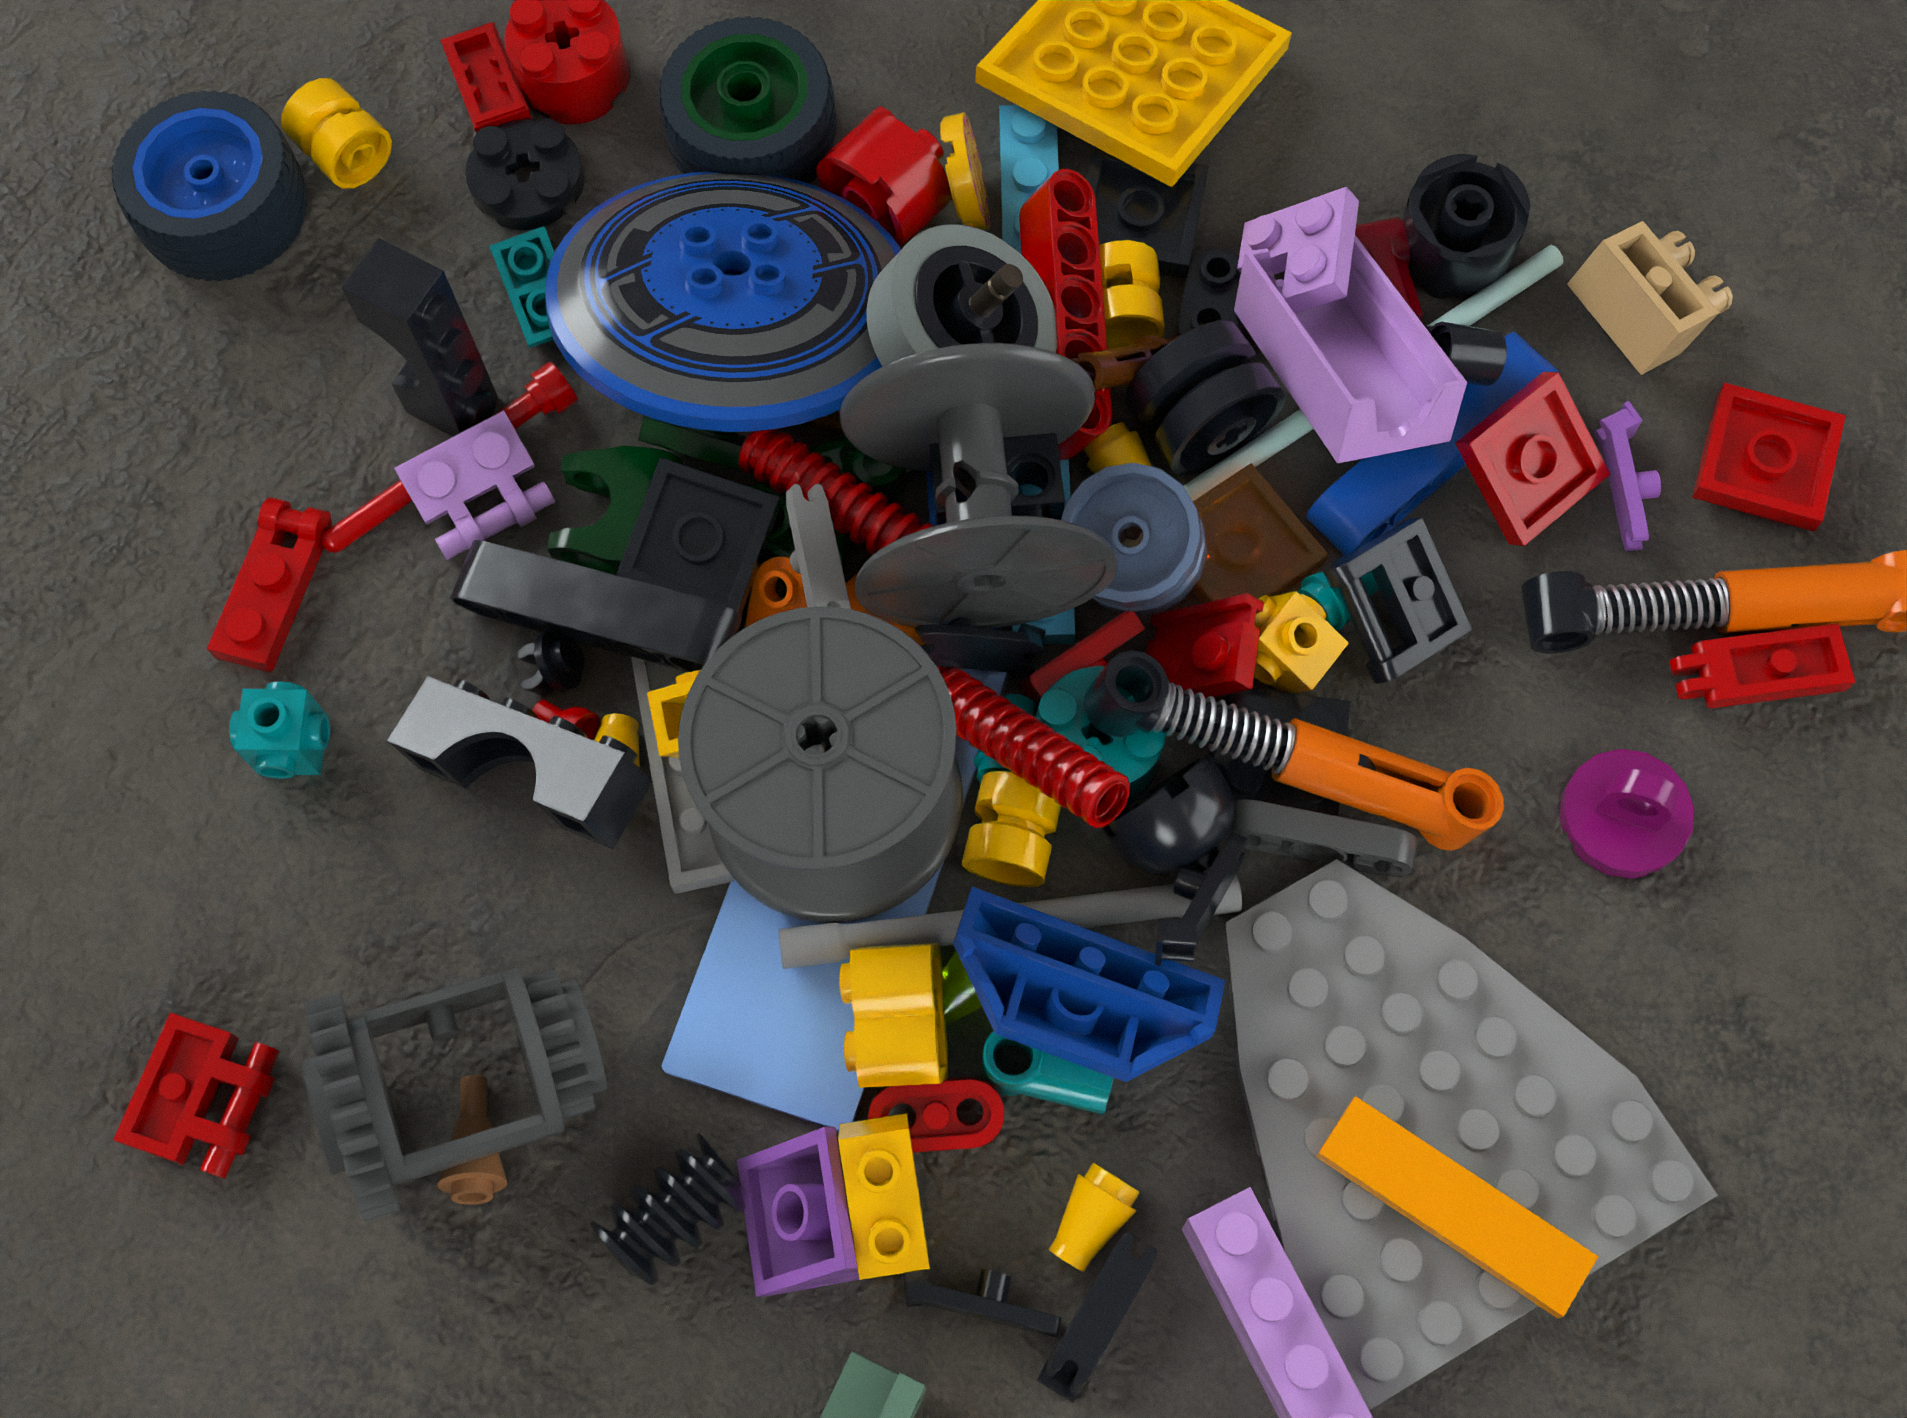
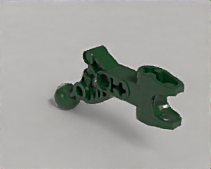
M846 436L809 448V454L818 452L823 455L825 465L830 462L837 464L841 468V475L846 472L853 474L857 479V485L863 482L869 484L873 489V495L880 492L885 494L889 499L888 503L896 500L904 492L906 478L921 472L920 470L901 468L873 459L858 450ZM624 445L563 455L561 472L565 476L566 484L574 486L581 491L596 493L610 498L611 503L605 516L591 526L563 528L559 531L551 532L547 547L551 558L616 575L659 458L661 457L683 465L680 457L662 449ZM757 482L755 486H748L778 496L782 502L776 519L781 520L783 524L777 530L771 532L760 563H764L774 557L791 556L795 550L787 512L786 492L777 494L770 488V482L766 484ZM834 529L846 583L843 561L854 542L850 539V532L840 534Z

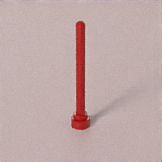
M551 361L530 374L532 381L524 386L526 392L494 415L504 410L514 429H517L540 412L544 416L553 410L560 414L577 402L578 398L570 384ZM397 481L325 531L321 539L323 547L332 553L340 552L411 503L412 499L402 481Z

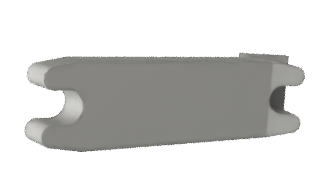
M794 484L786 492L787 512L795 550L790 556V564L793 570L801 575L807 607L851 609L828 500L823 487L820 484H815L808 491V501L803 497L801 487L798 484Z

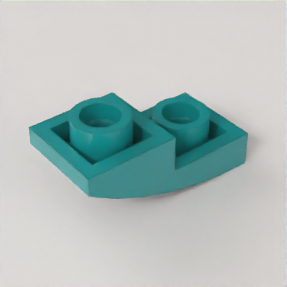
M543 226L490 245L489 248L529 349L554 340L546 312L545 291L549 265L555 252L545 227Z

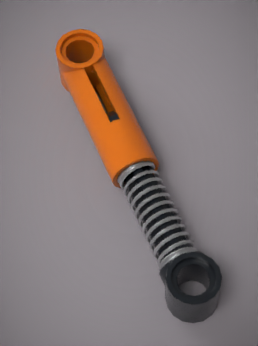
M1907 550L1884 554L1872 559L1870 562L1719 571L1715 574L1714 579L1710 578L1706 582L1698 579L1695 583L1688 579L1684 583L1679 580L1673 582V584L1665 581L1661 585L1658 582H1653L1651 585L1643 582L1639 586L1631 583L1628 587L1621 583L1617 587L1610 584L1604 588L1600 585L1592 587L1590 583L1585 581V577L1581 573L1573 571L1545 573L1527 580L1521 589L1530 647L1535 652L1564 653L1589 645L1594 640L1595 634L1599 635L1604 632L1608 635L1612 628L1618 634L1623 630V627L1628 633H1631L1634 627L1641 633L1646 626L1653 632L1657 625L1662 631L1666 630L1668 625L1675 631L1679 624L1686 630L1690 624L1696 629L1702 623L1706 628H1710L1713 622L1718 632L1722 634L1780 631L1839 623L1840 627L1876 625L1879 630L1884 632L1907 631Z
M1130 650L1116 655L1092 682L1085 694L1084 709L1089 721L1097 730L1108 736L1124 737L1132 735L1137 730L1145 733L1154 730L1156 733L1159 731L1165 732L1167 737L1176 732L1178 740L1187 736L1189 744L1197 739L1200 748L1208 743L1211 752L1220 747L1221 755L1230 751L1233 759L1241 755L1244 763L1250 760V758H1252L1254 766L1263 762L1265 770L1272 767V778L1277 782L1417 829L1429 844L1441 850L1453 851L1464 847L1500 820L1504 810V799L1498 784L1490 775L1479 769L1463 768L1452 773L1297 718L1281 725L1280 720L1277 718L1270 721L1267 715L1259 717L1256 711L1248 713L1245 707L1238 710L1235 704L1227 706L1224 700L1216 702L1212 696L1205 699L1201 692L1194 695L1190 688L1183 691L1179 684L1175 686L1173 682L1169 683L1164 668L1155 658L1144 652ZM1117 687H1122L1129 691L1135 702L1125 699L1118 692ZM1455 804L1462 810L1463 815L1456 809Z

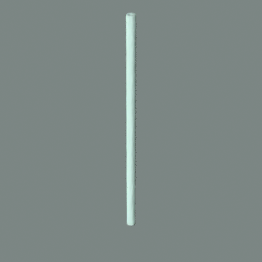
M1553 245L1547 246L1503 275L1496 282L1480 290L1427 326H1434L1441 321L1466 326L1472 325L1563 264L1561 252ZM1299 409L1185 484L1184 488L1194 505L1198 506L1314 428L1301 409ZM1141 532L1137 540L1126 538L1122 544L1128 548L1139 545L1143 539V533Z

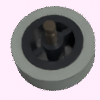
M948 224L932 227L919 233L879 273L868 296L867 327L873 349L882 366L917 353L965 344H1016L1056 353L1055 308L1044 282L1032 265L1016 249L997 236L978 228Z

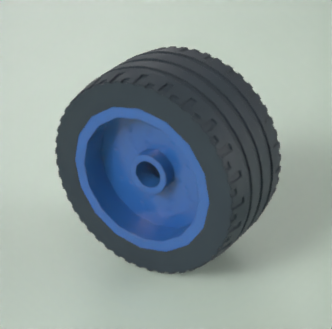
M205 90L189 92V94H180L177 97L168 98L167 101L158 103L154 108L151 107L148 109V112L140 115V118L132 123L130 129L126 130L125 136L121 138L120 145L115 150L116 155L113 157L114 165H112L111 169L113 173V189L121 211L142 244L167 268L173 269L179 275L183 274L185 277H193L196 280H233L236 277L241 278L244 275L253 274L254 271L263 269L267 264L270 265L274 259L279 258L284 250L286 251L289 245L294 242L295 236L299 234L300 227L304 223V216H306L307 191L302 170L281 129L254 102H249L244 97L241 98L236 94H228V92L224 91L217 92L212 90L207 92Z

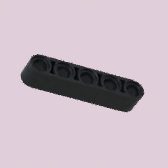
M473 540L450 596V600L458 606L481 616L542 633L549 630L554 632L558 630L561 632L562 637H569L575 642L685 672L701 670L709 658L726 641L737 634L743 619L735 610L709 599L481 540Z

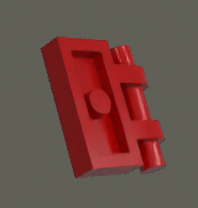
M170 1013L113 1140L122 1145L181 1165L185 1164L195 1140L207 1143L210 1146L199 1170L226 1179L236 1154L243 1156L251 1136L246 1134V1130L260 1098H268L276 1079L270 1076L280 1051L268 1045L255 1042L245 1066L231 1062L230 1058L239 1040L237 1036L231 1032ZM221 1082L233 1086L235 1089L218 1124L204 1118Z

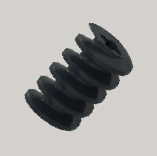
M700 1133L697 1134L702 1152L700 1158L682 1148L675 1152L681 1171L678 1176L660 1166L653 1170L659 1188L658 1193L654 1194L637 1184L631 1188L637 1210L634 1213L617 1203H613L609 1207L616 1228L610 1231L594 1221L590 1222L596 1234L632 1277L636 1276L649 1285H655L659 1281L653 1259L657 1257L673 1267L681 1263L675 1243L677 1239L684 1241L694 1248H699L703 1244L697 1222L701 1220L717 1230L724 1226L718 1206L721 1202L739 1212L746 1208L740 1189L742 1185Z

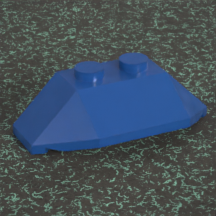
M971 887L953 944L995 1034L1124 1082H1128L1212 1038L1217 1026L1225 986L1224 979L1173 960H1161V966L1155 965L1154 953L981 889Z

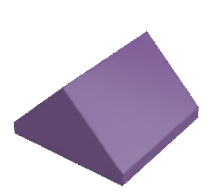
M822 1127L737 1160L740 1184L742 1185L741 1192L746 1205L744 1214L756 1297L772 1296L859 1280L838 1133L835 1127Z

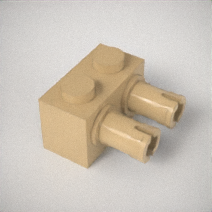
M1644 221L1602 240L1567 283L1641 375L1680 355L1718 314L1729 309L1733 299L1732 292L1728 286L1717 292L1713 291L1724 282L1720 277L1716 275L1708 276L1700 283L1695 284L1685 272L1684 268L1692 264L1694 260L1695 249L1691 241L1679 247L1675 246L1686 238L1682 232L1672 231L1663 238L1658 239Z

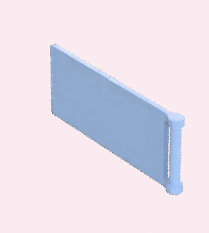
M959 668L968 673L970 677L983 683L984 686L997 692L998 695L1003 696L1010 672ZM956 735L955 756L962 778L964 806L976 771L973 761L978 749ZM943 864L917 893L903 903L875 916L856 921L840 922V924L925 915ZM736 880L731 881L662 1062L663 1071L668 1075L823 1127H835L838 1132L839 1124L854 1122L866 1087L859 1088L857 1073L847 1071L844 1058L846 1031H854V1014L852 1004H844L842 1001L839 974L841 964L849 963L850 957L836 963L783 969L778 929L825 923L801 920L773 910L746 892Z

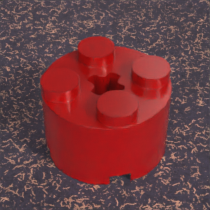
M516 0L512 3L509 10L510 19L505 29L504 42L514 76L520 86L527 106L534 112L537 109L548 114L550 119L560 124L568 125L590 122L609 112L613 108L612 101L618 96L622 88L625 93L630 80V68L619 23L610 5L605 0Z
M881 106L875 108L826 154L825 158L818 163L816 168L818 181L822 189L846 199L865 211L893 237L900 248L908 243L953 200L948 177L939 162L944 155V151L938 140L925 129H919L914 132L903 122L896 119L889 110Z

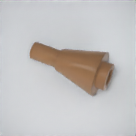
M469 1075L461 1078L460 1118L456 1120L450 1141L492 1128L491 1120L487 1117L488 1079L486 1077ZM493 1154L441 1171L437 1184L438 1188L445 1193L451 1194V1200L459 1204L476 1205L491 1201L493 1193L501 1191L507 1186L500 1154Z

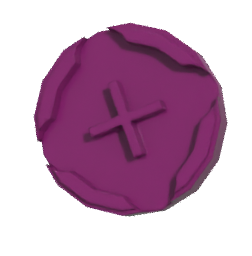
M1617 749L1596 754L1576 769L1561 794L1559 820L1563 833L1567 832L1569 840L1574 845L1572 849L1584 863L1605 875L1633 879L1647 876L1651 872L1663 869L1682 853L1693 833L1694 805L1686 784L1670 765L1646 752Z

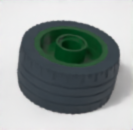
M745 16V18L735 17V19L727 18L724 21H716L712 25L704 26L701 30L698 29L693 35H689L684 42H681L677 50L673 51L671 58L667 61V66L663 69L659 94L660 115L668 148L682 174L709 171L783 176L808 184L813 179H816L818 163L825 158L826 154L834 146L836 109L833 85L826 63L819 50L816 49V46L809 41V38L805 35L803 36L800 31L794 30L792 26L784 25L783 22H776L769 18L762 19V17L751 18V16Z

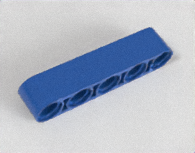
M1516 332L1509 333L1504 337L1507 355L1504 369L1499 379L1490 386L1467 383L1449 442L1363 458L1314 502L1306 515V520L1344 556L1353 553L1398 525L1466 465L1455 445L1456 441L1542 372H1559L1560 374V371Z

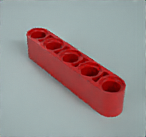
M1060 169L1055 171L1020 208L1021 255L1036 270L1054 304L1057 333L1056 353L1072 360L1073 358L1080 359L1078 354L1083 352L1107 350L1094 191L1088 180L1080 173L1071 169ZM1110 388L1095 392L1094 406L1086 422L1072 436L1058 444L1060 460H1068L1074 457L1107 431L1112 419Z

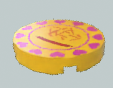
M965 112L945 116L940 122L941 141H944V143L951 142L953 153L946 157L947 164H945L957 216L962 220L963 225L987 231L990 228L988 197L979 152L969 119Z

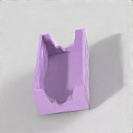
M1356 235L1354 237L1347 297L1297 313L1292 311L1282 297L1284 281L1282 279L1275 280L1274 273L1271 270L1269 250L1265 248L1245 252L1234 312L1337 463L1449 442L1451 440L1467 381Z

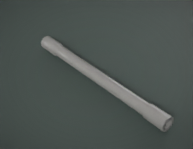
M1237 875L1234 877L1214 915L1241 912L1242 895ZM1175 883L1018 904L1083 928L1170 917L1182 918L1191 900L1174 894L1173 888ZM963 910L853 924L834 922L778 929L783 969L841 962L850 957V950L859 947L939 943V946L954 945L953 941Z

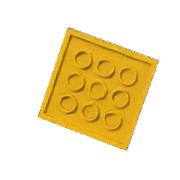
M1037 0L977 64L975 83L1164 184L1173 187L1288 50L1292 32L1229 0Z

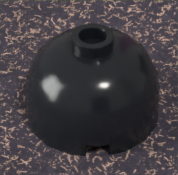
M1207 754L1202 759L1198 758L1146 792L1148 794L1133 805L1134 809L1130 810L1129 806L1125 807L1111 823L1101 827L1120 855L1130 865L1147 874L1166 876L1181 870L1183 866L1203 872L1212 866L1220 852L1217 845L1232 829L1236 813L1233 793L1224 775L1211 756Z

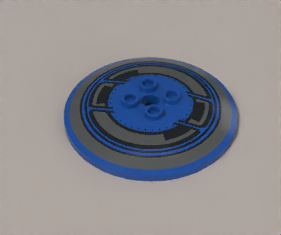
M709 171L669 176L638 185L606 200L587 213L565 235L554 253L546 278L545 300L549 327L560 352L580 377L612 401L644 416L677 426L724 432L761 431L802 424L840 410L842 402L849 391L863 378L883 367L873 349L868 332L867 302L875 279L900 252L901 248L893 237L861 208L836 194L803 181L783 176ZM738 270L744 273L730 276L723 274L722 271Z

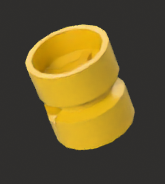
M318 78L307 82L295 91L287 101L281 114V127L285 135L305 155L311 157L314 164L335 185L342 189L355 188L367 183L385 166L391 154L392 139L389 132L370 113L363 110L359 102L331 78Z
M1131 240L1100 244L1107 349L1132 345L1135 340L1147 335L1163 337L1165 326L1162 299L1158 294L1160 288L1158 256L1154 249L1145 243Z
M988 772L982 777L975 806V815L982 820V823L970 827L962 866L981 878L1005 885L1038 887L1044 884L1052 845L1044 837L1045 834L1056 832L1062 806L1056 803L1053 798L1041 793L1039 788L1029 785L1025 782V779L1016 776L1012 772Z

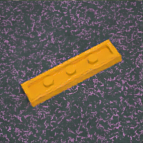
M1356 1096L1351 1100L1316 1155L1318 1159L1557 1319L1564 1317L1599 1257Z

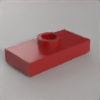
M494 22L440 39L476 133L487 126L497 127L510 121L532 119Z
M1127 610L1020 682L1021 686L1018 688L1024 696L1029 697L1036 703L1054 683L1065 675L1082 668L1106 666L1108 663L1104 656L1143 631L1145 627L1133 610L1131 612Z

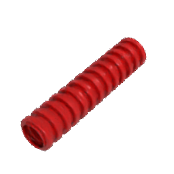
M778 429L752 431L740 450V470L746 474L754 472V478L762 484L770 482V488L777 494L787 492L794 484H798L801 487L803 497L809 501L808 491L815 484L822 485L828 500L834 529L840 534L850 532L851 541L857 545L866 542V549L871 554H875L883 547L906 535L934 526L930 523L923 526L920 525L921 519L915 513L904 515L905 509L899 503L888 505L889 499L885 494L880 492L873 495L872 487L865 482L857 485L856 477L850 472L841 475V468L834 462L825 465L823 455L818 452L809 454L807 445L802 442L793 444L792 436L786 432L778 434Z
M937 666L951 695L955 711L956 735L968 741L973 747L982 750L986 756L996 760L1001 766L1010 769L1016 776L1025 779V782L1029 785L1039 788L1041 793L1053 798L1056 803L1064 808H1068L1069 812L1079 818H1083L1084 822L1094 828L1108 825L1122 812L1130 794L1128 777L1118 771H1114L1105 762L1098 761L1096 756L1083 751V748L1074 742H1069L1068 738L1058 732H1054L1048 725L1040 723L1039 719L1026 713L1025 710L1012 704L1011 701L1003 696L998 695L991 688L984 686L977 679L970 677L963 670Z

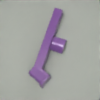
M1629 401L1623 404L1620 411L1600 420L1601 428L1594 431V436L1602 448L1604 462L1611 474L1608 476L1626 552L1642 550V541L1649 540L1642 499L1658 498L1661 493V480L1658 471L1635 472L1628 440L1633 438L1643 420Z

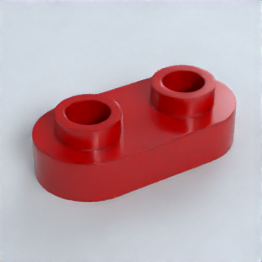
M973 1076L947 1078L940 1084L885 1086L874 1096L868 1112V1120L890 1116V1110L895 1105L900 1103L910 1105L916 1114L914 1122L909 1125L913 1153L969 1149L984 1146L998 1135L1004 1122V1106L999 1092L988 1081ZM971 1098L981 1103L983 1113L978 1120L966 1122L958 1116L957 1107L965 1099Z

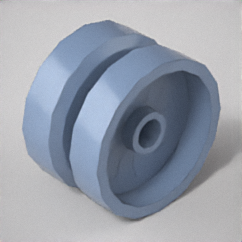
M1138 463L1105 467L1082 481L1066 502L1061 521L1073 523L1097 533L1114 550L1117 558L1116 575L1103 591L1095 594L1096 596L1092 598L1108 611L1122 614L1127 610L1129 612L1133 610L1137 617L1162 613L1184 600L1201 578L1207 555L1204 525L1196 506L1184 486L1162 469ZM1141 532L1143 533V539L1139 545L1128 548L1122 544L1126 538L1137 540Z

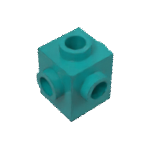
M271 682L266 685V689H242L240 710H235L230 718L229 737L234 750L249 764L255 773L261 776L286 779L294 775H321L323 753L327 749L330 740V720L327 712H324L307 689L290 682Z

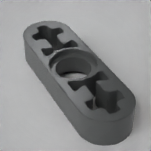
M1234 801L1236 813L1232 829L1225 839L1227 840L1231 832L1248 838L1244 847L1246 849L1326 865L1337 859L1354 870L1383 876H1406L1413 871L1417 838L1405 830L1262 801Z

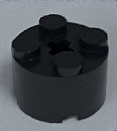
M1455 154L1443 157L1429 164L1417 178L1409 194L1402 217L1410 247L1408 269L1411 276L1420 282L1424 290L1432 297L1446 299L1453 295L1476 294L1496 282L1510 270L1526 230L1530 200L1525 186L1508 167L1497 162L1494 168L1487 164L1476 162L1477 155Z

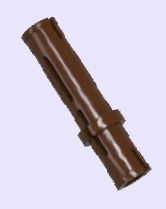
M1177 334L1170 338L1147 335L1135 340L1132 345L1114 347L1097 352L1078 354L1080 359L1073 358L1072 361L1088 373L1093 381L1095 392L1101 389L1123 386L1131 383L1135 374L1154 354L1183 334Z

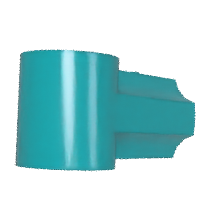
M994 1031L988 1036L983 1047L981 1057L983 1079L991 1083L999 1094L1007 1096L1022 1094L1104 1115L1111 1092L1113 1077L999 1036ZM1007 1045L1017 1046L1028 1055L1030 1068L1019 1075H1007L996 1067L993 1060L994 1053L999 1048Z

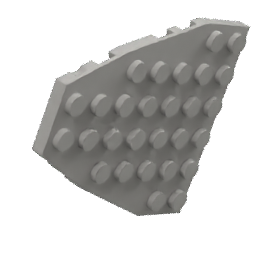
M1337 859L1225 923L1223 932L1226 959L1229 962V994L1231 1009H1233L1237 1043L1235 1049L1237 1074L1257 1156L1261 1157L1270 1195L1268 1201L1273 1221L1277 1223L1282 1247L1369 1410L1538 1307V1305L1316 1157L1354 1096L1366 1102L1598 1255L1599 1257L1588 1275L1718 1196L1635 1074L1468 939Z

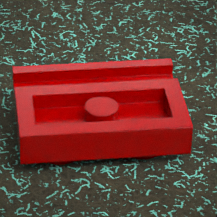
M1245 593L1152 615L1150 624L1156 627L1155 640L1147 641L1146 654L1155 658L1164 668L1169 683L1173 682L1175 686L1179 684L1183 691L1190 688L1194 695L1201 692L1205 698H1208L1210 696L1215 697L1251 690L1260 629L1254 626L1256 613L1263 612L1264 603Z

